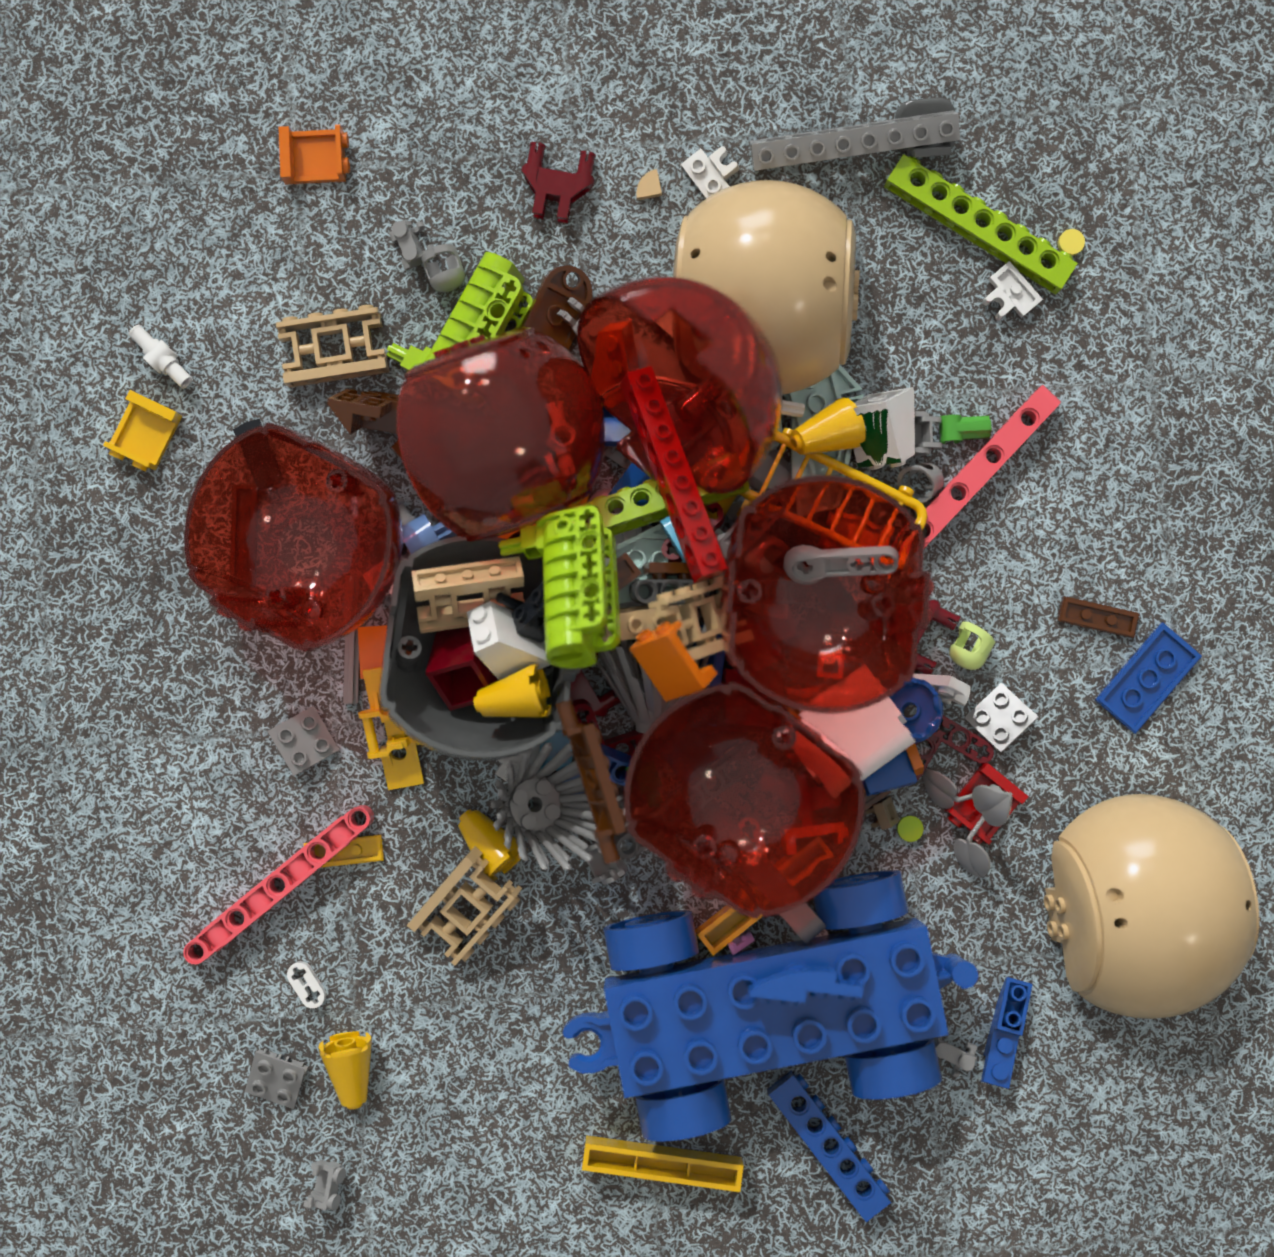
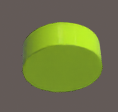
M907 815L902 817L897 823L896 830L901 839L907 842H914L922 836L924 827L920 819Z

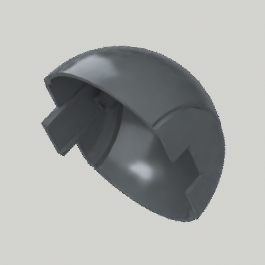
M466 535L431 543L409 555L408 560L402 559L394 577L380 678L379 695L383 711H388L389 718L411 739L436 753L452 758L471 761L499 760L527 752L547 741L563 728L555 704L569 700L571 681H575L576 674H579L581 669L561 668L554 665L543 668L551 697H546V705L552 706L551 714L544 718L483 717L480 712L476 711L474 704L450 711L425 674L437 631L420 632L417 607L428 606L430 603L429 600L416 602L411 571L520 556L524 575V587L510 588L511 594L523 592L525 601L533 590L544 581L543 557L528 560L523 552L502 556L499 542L506 540L504 538ZM483 593L457 596V601L483 598Z

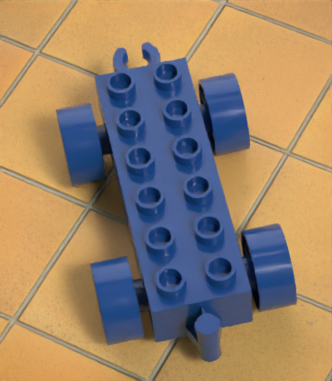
M898 870L860 873L827 880L812 886L816 913L827 926L825 929L848 928V931L815 937L807 945L803 940L738 952L734 955L727 954L674 965V962L690 958L699 953L692 911L675 910L634 917L604 927L603 931L611 970H639V972L605 978L604 993L608 1011L582 1013L572 1017L565 1024L563 1036L567 1039L575 1038L584 1031L594 1032L600 1039V1048L595 1054H572L569 1058V1067L580 1073L593 1074L604 1070L608 1066L618 1065L624 1098L635 1096L642 1136L650 1141H676L711 1133L729 1124L732 1118L724 1081L726 1078L833 1057L845 1056L853 1096L861 1099H889L908 1096L933 1088L942 1081L934 1038L949 1034L940 989L952 981L962 989L973 987L978 980L976 967L957 954L941 955L932 953L927 926L917 918L886 924L882 923L904 916L909 912L901 871ZM804 967H832L837 971L836 979L858 981L864 986L863 998L855 997V1001L840 1000L838 995L827 994V998H817L810 996V992H806V1002H798V1006L783 1005L781 1000L770 999V1003L753 1001L754 997H749L747 990L751 984L772 974Z

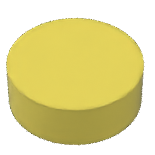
M1068 229L1059 237L1058 249L1071 256H1075L1084 248L1085 238L1080 231Z

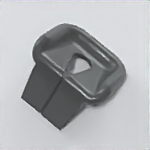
M945 98L913 99L899 106L895 119L955 111V108ZM955 141L897 150L915 158L951 155V149Z

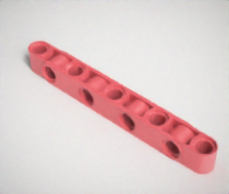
M1043 384L926 507L927 521L925 528L927 529L926 538H919L912 556L905 567L920 554L1060 405L1061 401ZM1023 414L1031 418V426L1023 424L1021 420ZM987 451L995 453L997 457L996 463H991L987 460ZM952 488H957L961 491L962 499L960 501L953 499L951 496ZM917 517L889 546L895 548L899 556Z
M359 805L329 825L184 947L183 954L185 960L190 964H200L236 938L368 828L374 820L372 809L366 805ZM357 811H361L366 815L365 824H358L356 822L355 813ZM316 844H320L325 848L326 854L324 857H318L315 854L314 848ZM275 878H281L284 881V890H278L275 887ZM235 911L243 914V923H238L235 920ZM195 944L203 948V956L195 954Z

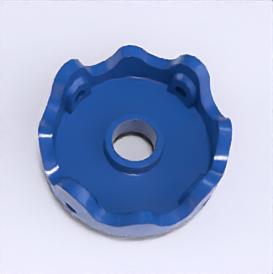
M900 675L896 677L894 682L883 688L907 722L903 725L910 731L915 743L926 740L937 731L943 717V703L940 695L930 683L908 675ZM909 705H916V714L911 718L905 717V708Z

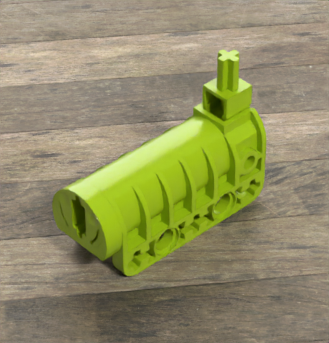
M485 252L432 349L426 346L424 351L411 345L409 350L393 343L392 346H388L386 356L401 363L400 366L407 373L422 379L436 389L470 406L481 405L484 400L479 395L478 397L473 396L471 398L469 392L475 391L472 387L476 383L489 357L496 353L494 351L495 346L499 347L501 345L510 353L524 330L522 325L533 303L531 295L524 292L523 289L525 278L511 261L495 253ZM526 300L528 306L522 307L520 310L519 303H524ZM515 313L516 315H518V313H519V315L521 316V318L519 319L517 316H515V315H513V314ZM509 321H516L517 326L514 331L505 332ZM501 335L509 339L508 342L505 339L502 340Z
M582 506L546 514L536 521V525L520 528L521 537L501 540L499 542L502 556L523 552L528 560L543 557L546 659L554 666L569 669L584 668L596 664V653L614 649L618 646L621 639L616 540L613 533L604 527L603 519L598 509L594 506ZM588 515L593 516V518L590 519L591 528H588V525L585 522V520L588 519ZM605 558L610 559L609 564L607 566L605 563ZM608 606H611L612 611L608 615ZM604 626H608L609 632L611 633V635H613L608 638L607 642L603 640V638L606 636V629Z

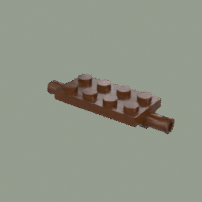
M572 699L557 703L555 705L563 727L561 730L563 736L569 739L596 830L593 831L595 840L598 841L604 864L616 862L621 858L614 835L626 831L624 825L626 823V816L622 808H619L616 798L618 790L609 776L610 764L606 755L602 753L600 746L602 743L601 734L594 727V724L578 722Z

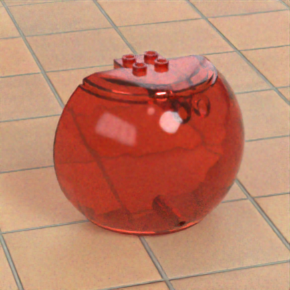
M652 276L631 280L601 293L586 304L580 314L577 325L578 349L584 370L591 386L599 397L600 403L610 414L631 430L630 433L617 443L616 449L656 482L620 385L627 372L652 366L696 485L710 494L712 492L718 494L731 493L744 486L764 462L773 445L780 424L783 404L779 365L769 339L754 317L737 301L717 288L696 280L674 276Z
M534 327L514 328L489 338H485L484 334L469 339V341L465 340L449 348L433 352L435 358L414 366L404 375L406 381L402 383L397 409V431L401 456L410 481L428 510L450 531L462 538L466 537L469 542L498 537L536 524L546 514L567 510L586 498L593 491V486L600 473L605 454L606 425L604 411L594 383L585 368L566 347L554 338L541 331L536 332Z
M265 423L264 426H258L244 432L224 446L214 456L199 478L190 499L185 521L184 548L187 568L190 569L188 575L200 589L212 596L208 603L217 608L216 612L229 619L233 618L238 622L237 626L247 632H252L253 630L263 633L267 632L290 648L300 651H312L334 643L364 624L381 606L394 583L395 573L400 564L403 549L402 517L398 502L395 499L396 494L375 473L334 448L293 429L273 423Z
M832 475L805 476L778 484L760 494L749 505H745L739 513L731 534L725 559L727 569L723 572L721 632L723 649L728 663L758 692L784 706L801 711L827 714L852 712L879 703L893 695L904 686V682H910L917 661L918 631L927 629V625L930 624L932 619V609L929 608V596L933 594L934 582L931 580V572L922 571L924 536L921 525L915 523V518L894 498L878 488L852 478ZM800 545L813 546L822 550L889 546L895 548L899 553L898 568L893 573L825 577L819 582L810 585H802L792 581L785 573L783 562L787 551ZM890 556L879 558L883 564L888 565L894 562ZM871 557V564H874V557ZM855 559L858 561V564H863L860 559ZM802 561V563L805 564V567H810V565H807L806 561Z
M730 681L729 684L723 683L709 686L685 696L666 709L645 732L635 749L626 775L624 809L626 821L629 822L626 828L638 843L665 861L664 869L667 870L666 874L677 883L682 881L690 886V891L698 898L704 899L705 897L711 901L716 896L740 914L758 919L760 915L766 917L780 914L800 906L822 892L842 871L851 857L859 838L864 816L862 773L843 749L799 714L756 688L740 682ZM785 729L788 730L786 733L779 732V730H781L782 732Z

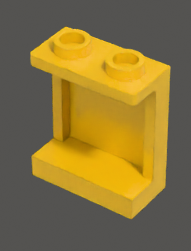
M129 390L125 399L130 403L109 443L105 441L103 446L110 449L108 454L122 461L124 457L132 459L131 465L145 472L147 468L156 471L182 415Z

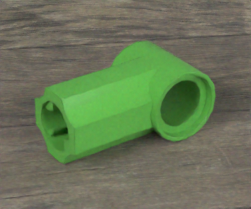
M957 414L940 416L942 423L939 424V437L942 444H945V441L960 443L963 440L989 439L991 437L992 426L989 416L961 417V415Z

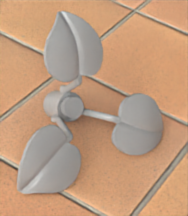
M925 769L923 773L924 785L929 797L936 805L949 809L953 807L954 801L958 803L973 799L976 810L982 813V817L969 833L966 841L960 838L955 841L954 854L957 861L967 872L976 877L984 878L990 871V858L983 847L977 843H972V838L985 820L995 827L1002 826L1007 821L1012 805V793L1003 792L1000 787L991 784L990 786L979 785L974 788L972 794L958 797L956 796L958 792L957 787L953 781L937 771Z

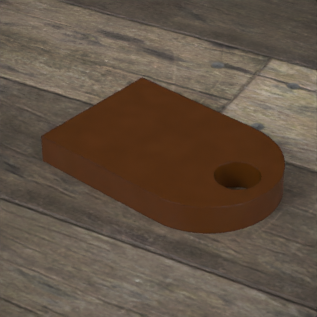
M570 265L559 266L549 271L538 289L522 328L563 349L569 350L576 334L572 331V327L563 321L557 313L561 309L568 312L576 322L580 319L582 315L570 307L567 301L570 297H573L588 309L592 299V285L588 276L581 269ZM569 273H574L578 279L577 285L573 288L569 287L566 283V276Z

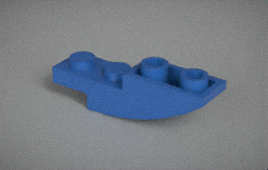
M804 967L782 971L760 979L748 986L747 992L749 997H754L753 1001L770 1003V999L781 1000L783 1005L798 1006V1002H806V992H810V996L817 998H827V994L838 995L840 1000L855 1001V997L863 998L864 986L858 981L836 979L837 971L832 967Z
M1010 977L1005 978L983 1054L986 1058L981 1082L1009 1089L1019 1036H1023L1033 984Z

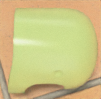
M963 621L959 626V635L955 643L950 647V657L957 665L965 669H979L986 662L995 644V640L982 628ZM971 632L978 635V639L970 652L963 647Z

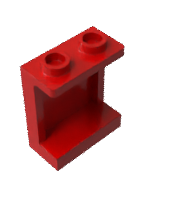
M982 763L956 795L961 797L972 794L974 788L979 785H997L1003 792L1012 793L1010 814L1018 804L1023 805L1029 797L988 763ZM973 799L958 803L954 801L953 807L944 810L949 814L947 819L958 828L963 825L970 832L982 817V813L976 810ZM985 820L972 840L979 845L982 842L990 845L992 836L1000 826H992Z

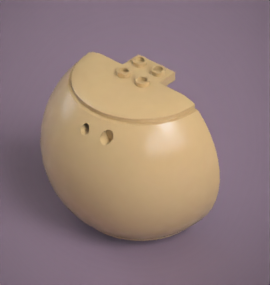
M757 180L733 185L711 195L698 204L688 216H684L675 247L672 287V328L677 358L683 360V364L694 374L718 388L759 396H777L803 390L830 376L839 369V365H845L851 348L852 321H857L860 270H855L856 233L853 221L848 220L847 215L823 195L798 184L776 180Z
M1149 794L1124 795L1105 800L1087 809L1065 828L1059 836V841H1054L1051 859L1055 887L1045 888L1046 895L1044 896V906L1049 914L1047 931L1053 941L1062 943L1066 977L1070 987L1085 1000L1103 1010L1127 1017L1142 1019L1168 1018L1188 1013L1213 1001L1227 990L1242 973L1254 953L1258 940L1259 906L1256 887L1248 862L1237 841L1223 826L1207 814L1186 803L1167 797Z

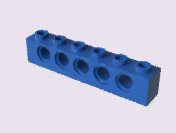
M789 1071L767 1089L768 1095L865 1222H868L891 1203L887 1196L890 1190L881 1179L876 1181L870 1174L874 1170L865 1158L860 1160L854 1153L858 1150L848 1136L845 1139L838 1132L841 1126L832 1115L828 1118L822 1111L825 1108L824 1104L816 1094L811 1097L806 1090L809 1085L799 1073L795 1076L792 1071ZM796 1096L805 1098L803 1105L800 1107L791 1105L792 1099ZM813 1117L821 1119L819 1126L816 1128L807 1126L808 1121ZM830 1138L837 1140L835 1147L831 1149L824 1147L826 1140ZM844 1160L853 1161L851 1168L847 1170L841 1169L840 1165ZM861 1181L869 1182L868 1188L864 1191L856 1189L857 1184Z

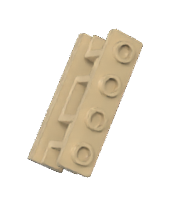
M362 305L358 307V310L354 311L337 309L333 311V314L311 313L307 315L308 318L298 319L291 316L283 318L282 322H276V328L279 333L278 339L281 342L292 341L295 362L282 364L284 373H282L283 381L288 388L390 372L385 349L373 350L370 329L383 327L381 312L378 307ZM362 321L364 335L351 337L347 323ZM312 328L313 343L300 345L299 335L296 331ZM343 333L346 354L323 358L320 336ZM365 346L367 357L371 360L354 362L352 348ZM315 354L316 365L319 368L304 370L302 355Z
M520 556L411 571L416 602L429 600L430 603L428 606L417 607L421 633L469 627L467 611L489 601L511 609L496 601V595L499 592L524 602L523 592L511 594L510 588L524 587V575ZM483 593V598L457 601V596Z
M723 575L709 579L710 585H708L707 581L699 582L692 585L693 590H691L690 586L674 590L675 596H673L672 591L656 595L657 601L648 603L649 609L657 608V613H654L655 619L665 617V620L670 624L681 621L683 626L676 634L682 644L685 646L691 642H697V646L687 649L693 660L754 640L751 629L742 630L741 626L745 625L744 620L735 622L728 597L736 594L735 589L731 590L730 588L731 584L736 583L735 578L725 580ZM715 589L719 590V594L704 597L703 593ZM682 599L685 600V604L669 609V603ZM697 606H700L707 630L701 633L694 609ZM727 630L731 631L730 635L716 639L717 634Z
M668 604L669 609L680 606L677 604ZM648 605L619 608L620 641L636 639V636L646 629L655 630L660 624L666 622L665 617L655 619L654 613H657V608L649 609ZM694 607L698 620V610L697 607ZM604 626L606 629V636L603 638V640L607 642L608 638L613 635H611V633L609 632L608 626Z
M476 846L406 925L413 932L419 928L422 931L420 934L424 937L431 929L434 930L451 945L444 955L453 958L451 963L454 966L461 959L464 962L467 961L475 951L472 946L475 943L478 945L483 943L490 934L487 929L490 926L496 928L505 917L502 912L505 909L511 911L520 900L517 895L522 890L519 885L514 888L511 880H508L501 888L482 871L489 861L480 858L482 852ZM473 866L476 870L471 874L470 878L479 887L475 890L466 881L460 888L456 887L457 882ZM488 893L498 902L505 894L507 896L505 901L490 916L488 912L493 907V904L484 896ZM460 895L481 911L472 922L452 906ZM443 901L445 906L439 912L449 921L445 923L436 915L431 922H428L426 918ZM458 927L468 936L475 929L477 932L462 949L458 948L463 938L454 930Z

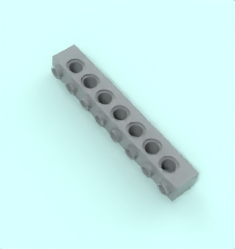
M952 110L750 141L752 166L754 171L957 141L960 140L959 114Z

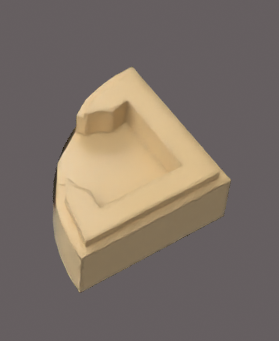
M657 169L649 171L639 181L636 192L637 201L662 196Z

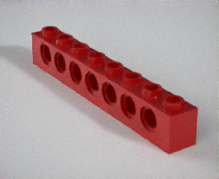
M648 366L627 372L620 385L693 582L696 584L720 576L727 569V565L653 368Z

